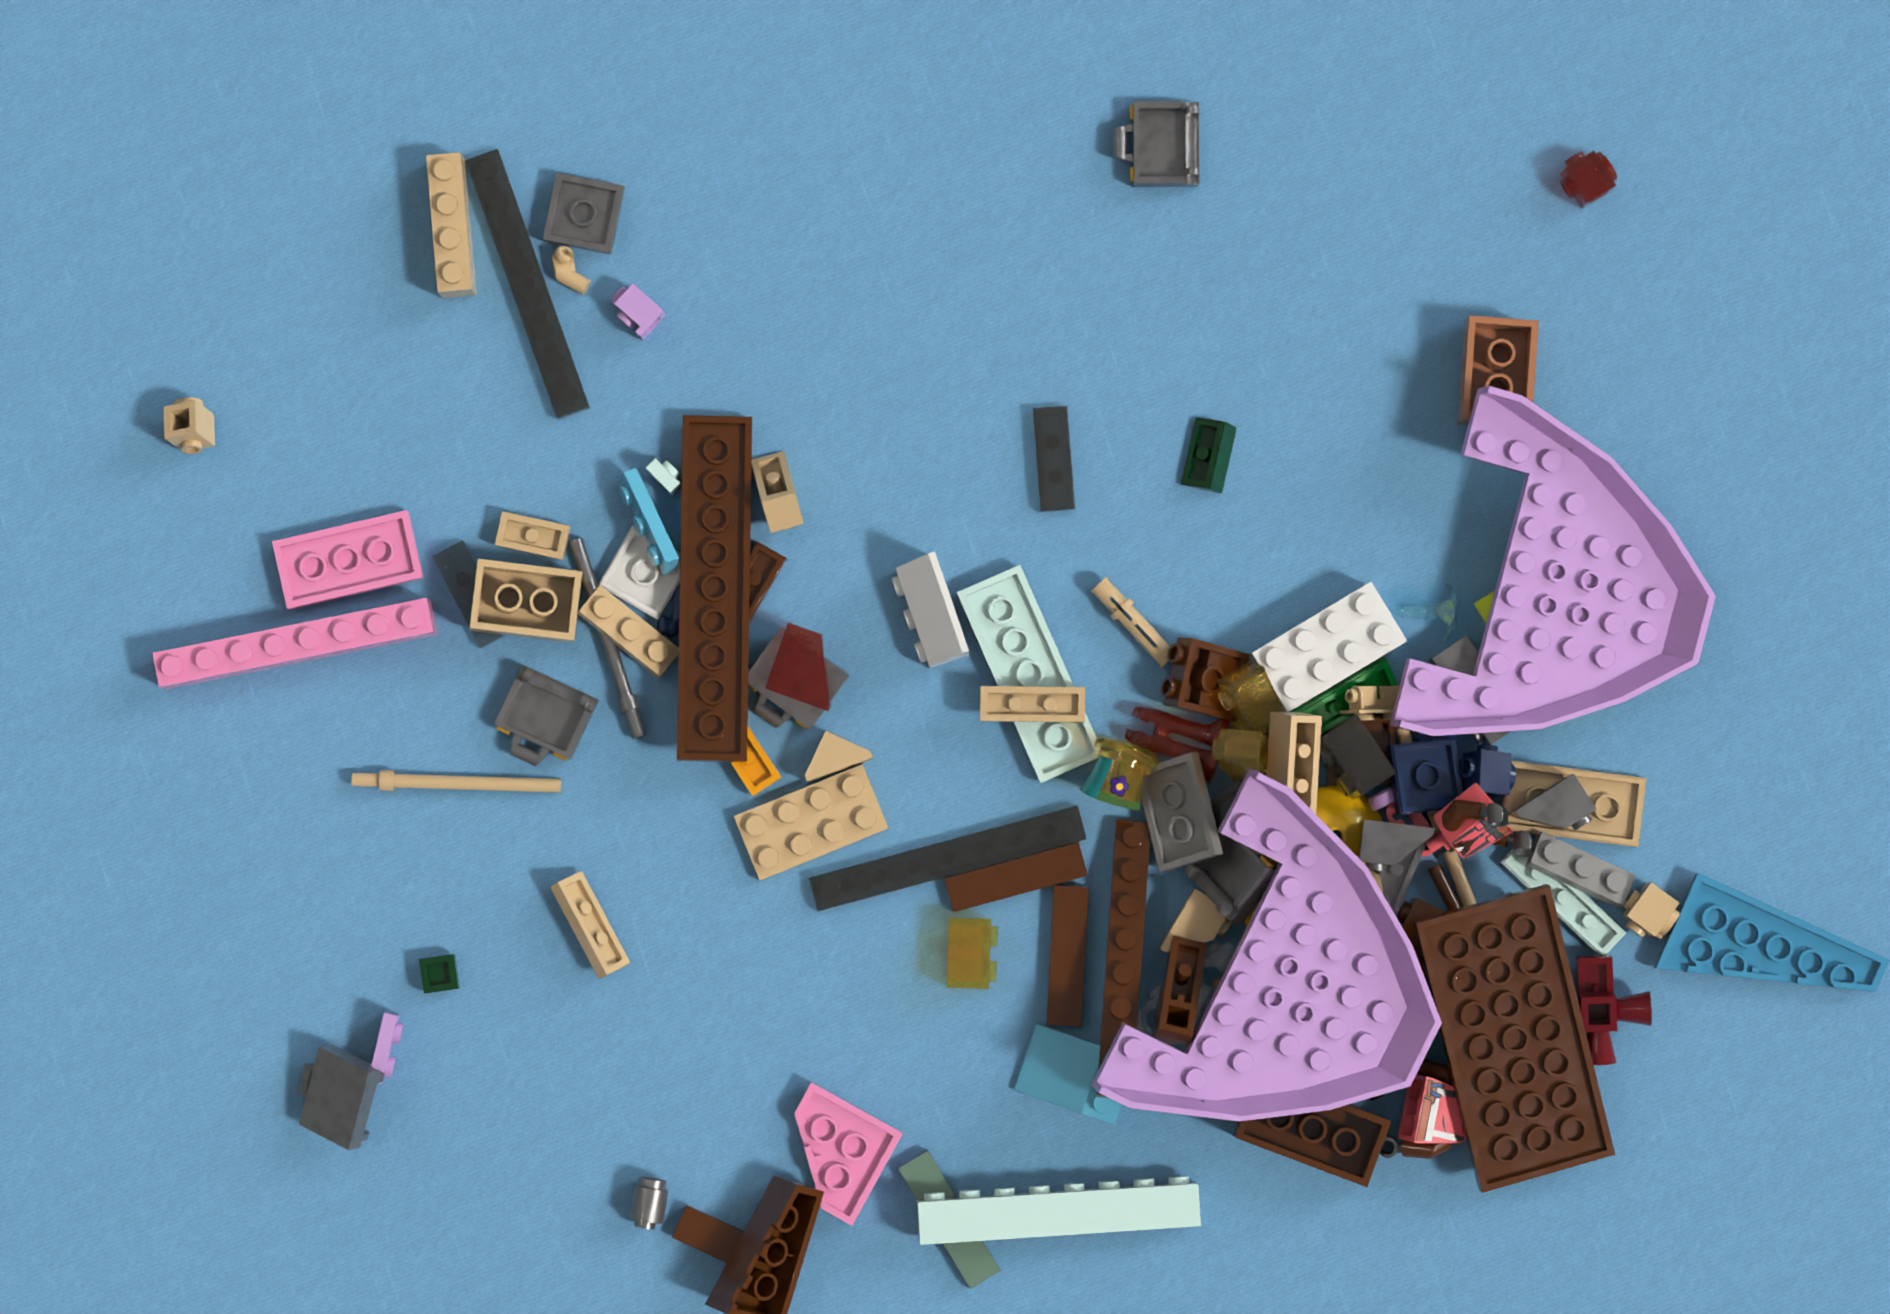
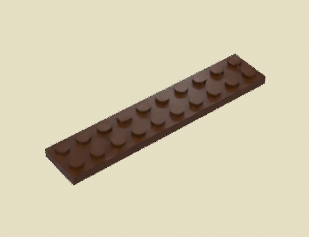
M683 415L677 761L747 762L752 417Z

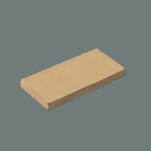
M1511 761L1516 769V779L1513 788L1510 790V795L1502 797L1501 807L1508 809L1509 825L1514 832L1527 831L1529 834L1537 835L1540 832H1544L1553 837L1630 847L1639 846L1647 778ZM1571 774H1575L1597 809L1589 814L1592 820L1575 831L1572 826L1561 829L1517 819L1511 814V811Z

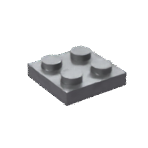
M556 172L543 241L611 255L625 191L624 185Z

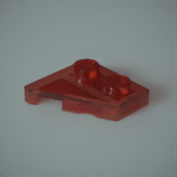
M789 622L765 689L829 711L831 699H829L823 635Z

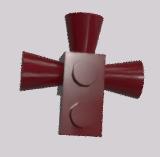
M1612 955L1576 956L1578 1003L1593 1065L1614 1064L1617 1061L1609 1031H1617V1021L1651 1026L1652 1007L1650 991L1616 999L1613 985Z

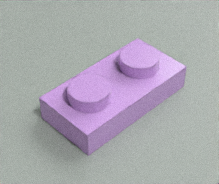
M390 1012L383 1014L371 1067L385 1074L384 1079L385 1077H392L396 1058L390 1057L393 1043H400L404 1028L403 1023H398L400 1015Z

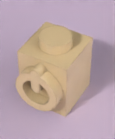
M193 397L180 398L174 401L173 405L163 407L165 440L186 454L200 453L203 448L215 446L214 414L204 407V402L201 399Z
M1646 882L1639 892L1634 889L1627 897L1623 906L1626 910L1622 917L1629 921L1626 927L1637 936L1643 938L1646 934L1649 937L1656 936L1658 939H1661L1678 919L1680 912L1676 908L1680 903L1652 882Z

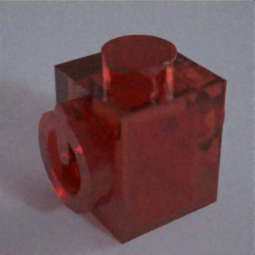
M1580 151L1565 161L1567 167L1560 174L1563 178L1560 180V184L1569 198L1574 197L1581 209L1611 192L1616 186L1614 181L1617 180V174L1612 164L1600 151L1597 153L1592 151L1586 156L1583 151Z

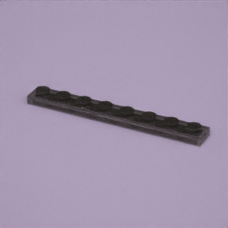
M496 149L465 160L556 418L559 420L590 409L500 152Z
M1077 805L809 878L817 911H822L1086 840L1087 838Z

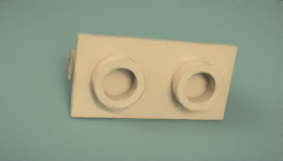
M1400 685L1379 686V699H1377V686H1352L1345 693V699L1349 703V710H1340V714H1353L1354 721L1375 720V713H1382L1383 720H1391Z

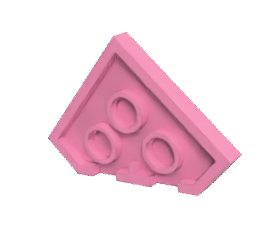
M811 1082L794 1113L815 1187L824 1191L820 1204L821 1209L852 1226L903 1132Z

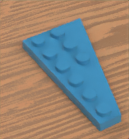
M1696 873L1680 907V915L1668 934L1654 968L1876 992L1890 960L1700 873Z

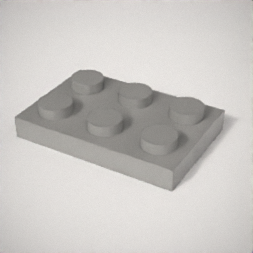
M1198 752L1181 755L1135 771L1159 872L1170 871L1223 854Z

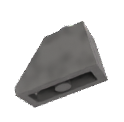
M1571 774L1511 811V814L1517 819L1561 829L1572 826L1575 831L1590 822L1592 818L1589 814L1597 809L1575 774Z
M1363 819L1359 859L1362 862H1366L1365 865L1369 870L1386 872L1387 865L1395 866L1434 835V828Z

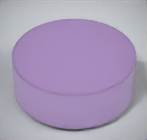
M1392 786L1368 798L1367 802L1373 812L1394 802Z

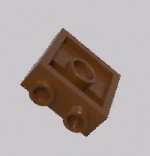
M1178 637L1177 643L1172 644L1168 651V661L1172 663L1169 677L1163 680L1160 688L1161 696L1165 697L1163 705L1235 722L1250 654L1193 638Z

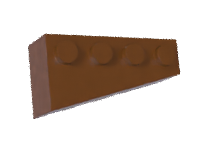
M773 1176L705 1305L725 1314H787L824 1191L801 1182Z

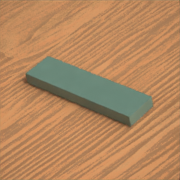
M928 1150L898 1168L916 1200H924V1193L945 1192V1198H957ZM983 1241L943 1243L970 1289L1000 1271Z

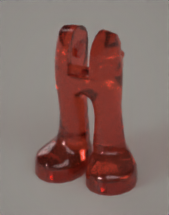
M1135 706L1131 716L1143 722L1155 724L1152 736L1141 731L1126 729L1125 739L1142 749L1173 758L1191 752H1198L1205 782L1211 783L1220 753L1175 741L1169 738L1168 735L1170 733L1181 735L1212 748L1222 750L1231 721L1218 719L1210 724H1202L1158 709Z

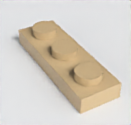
M601 585L598 586L578 611L579 616L656 678L663 674L678 655L677 646Z
M980 686V722L1085 723V687Z
M582 871L550 887L598 979L631 963Z

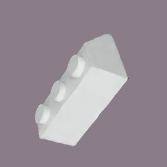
M935 551L896 567L898 576L893 577L892 581L898 598L902 596L906 598L909 609L904 610L903 613L909 630L915 628L917 630L920 642L914 643L920 663L927 661L929 668H933L968 656L969 649Z

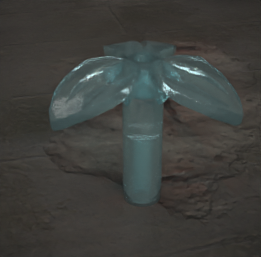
M1450 584L1445 585L1448 592V600L1442 601L1437 606L1402 604L1401 606L1402 618L1437 619L1445 623L1446 632L1441 644L1448 643L1457 626L1456 612H1458V599L1455 590Z

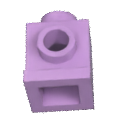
M633 283L628 289L625 286L621 287L610 300L620 311L616 316L631 330L635 325L638 327L635 332L642 341L666 316L664 310Z

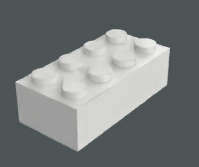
M1369 582L1252 652L1249 657L1283 712H1290L1407 642V639L1373 583Z

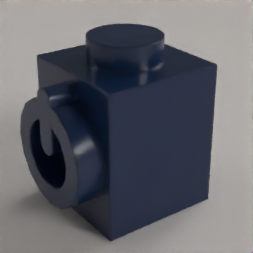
M1478 745L1477 750L1463 753V760L1460 765L1463 792L1477 783L1491 799L1510 795V790L1513 788L1516 779V769L1511 763V753L1498 752V746Z

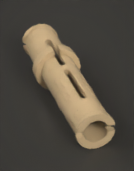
M1105 577L1091 590L1092 594L1094 593L1112 613L1110 617L1114 621L1117 619L1162 668L1168 662L1170 646L1133 606L1135 602L1131 598L1127 600L1108 580L1109 578ZM1111 597L1128 613L1132 620L1111 600ZM1136 624H1138L1140 628L1152 639V641L1157 645V647H1155L1147 639V637L1136 627Z

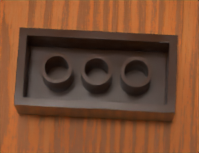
M1345 1105L1326 1111L1237 1121L1232 1136L1368 1187L1391 1121L1354 1106Z

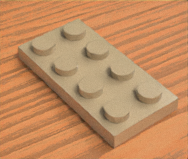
M863 764L734 816L759 881L889 829Z

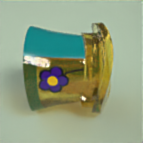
M1106 738L1096 739L1094 746L1101 747L1098 753L1099 758L1080 790L1097 800L1128 809L1140 810L1145 775H1150L1151 769L1155 770L1159 764L1157 755L1141 745Z

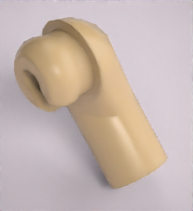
M559 246L552 255L555 279L584 295L591 280L576 272L572 249L568 246Z

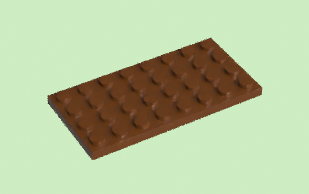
M1544 884L1413 921L1429 990L1442 1022L1439 1031L1479 1191L1484 1193L1615 1155L1550 885Z

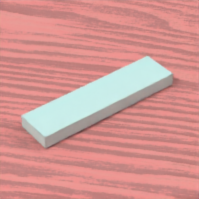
M1513 847L1499 863L1527 889L1544 884L1550 885L1558 918L1598 956L1606 955L1626 934L1584 892L1526 866L1529 856L1521 857L1515 855Z

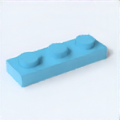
M637 468L624 472L619 493L625 506L630 505L635 514L633 523L637 533L640 536L644 535L649 544L647 552L651 563L654 566L659 565L663 575L676 571L679 557Z

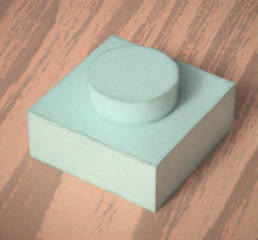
M655 458L646 467L647 471L672 496L681 488V484L677 480L681 474L667 460L661 464Z

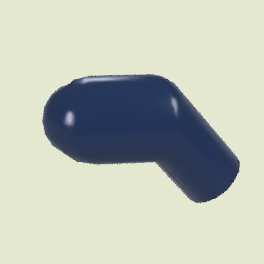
M676 588L673 593V612L670 618L662 616L657 622V631L662 635H668L669 638L679 634L680 588Z

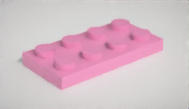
M408 510L272 541L288 610L424 579Z

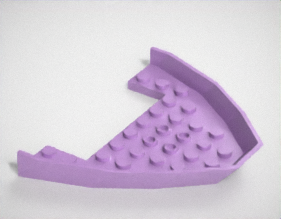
M1492 386L1478 388L1460 456L1523 473L1525 478L1472 676L1407 658L1389 726L1430 736L1543 729L1625 702L1697 665L1701 656L1716 595L1672 525L1611 456L1523 395Z
M1249 768L1218 832L1279 862L1185 1052L1122 1022L1091 1086L1098 1093L1129 1108L1239 1122L1332 1110L1410 1087L1442 1024L1413 945L1368 867L1291 788Z

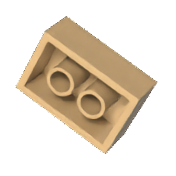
M478 559L469 631L573 643L582 571Z

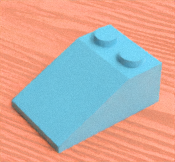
M1039 1024L1035 1025L1014 1088L1015 1091L1113 1125L1116 1123L1122 1105L1110 1098L1096 1097L1097 1091L1091 1086L1098 1072L1099 1044Z

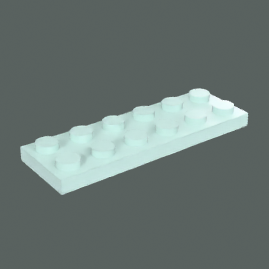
M1021 565L957 592V596L997 686L1074 687ZM1086 713L1085 723L1013 722L1040 784L1098 759L1099 756H1104Z

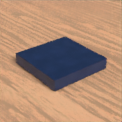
M1456 737L1387 746L1396 815L1441 810L1463 793Z

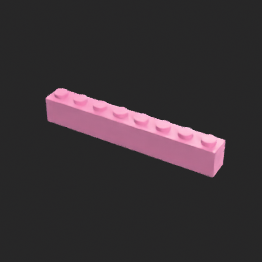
M422 598L154 652L152 654L159 687L171 689L438 635L432 601L428 598Z

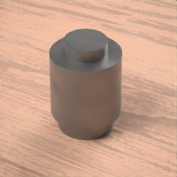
M639 1176L638 1184H634L628 1217L635 1220L634 1226L655 1229L656 1224H663L669 1190H666L667 1181Z

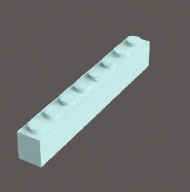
M1189 1176L1168 1177V1184H1155L1154 1178L1134 1179V1186L1120 1187L1119 1181L1098 1182L1099 1188L1085 1189L1084 1183L1064 1184V1190L1050 1191V1185L1029 1186V1193L1015 1194V1188L1013 1187L994 1189V1195L980 1196V1190L959 1191V1197L945 1198V1192L924 1193V1200H916L920 1245L1196 1227L1201 1226L1198 1183L1189 1182Z

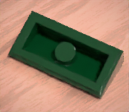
M1195 418L1181 485L1214 493H1222L1236 434L1235 426L1223 421Z

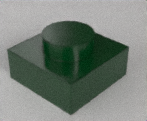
M455 954L419 959L424 994L460 988Z

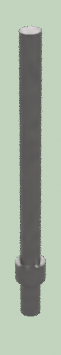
M578 538L570 541V545L578 570L582 571V583L587 599H589L598 588V584L583 538ZM598 631L619 696L617 704L620 713L625 714L632 739L645 736L646 734L638 713V709L641 707L637 695L632 694L618 647Z

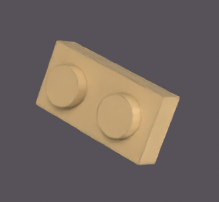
M502 511L495 546L563 561L571 527Z

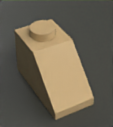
M784 451L752 459L751 464L770 533L804 524Z
M1193 889L1158 949L1163 952H1169L1173 936L1203 943L1214 940L1216 935L1223 937L1232 921L1217 911L1216 905L1207 895L1197 889Z

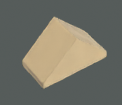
M825 730L805 773V777L809 783L872 760L873 756L871 751Z

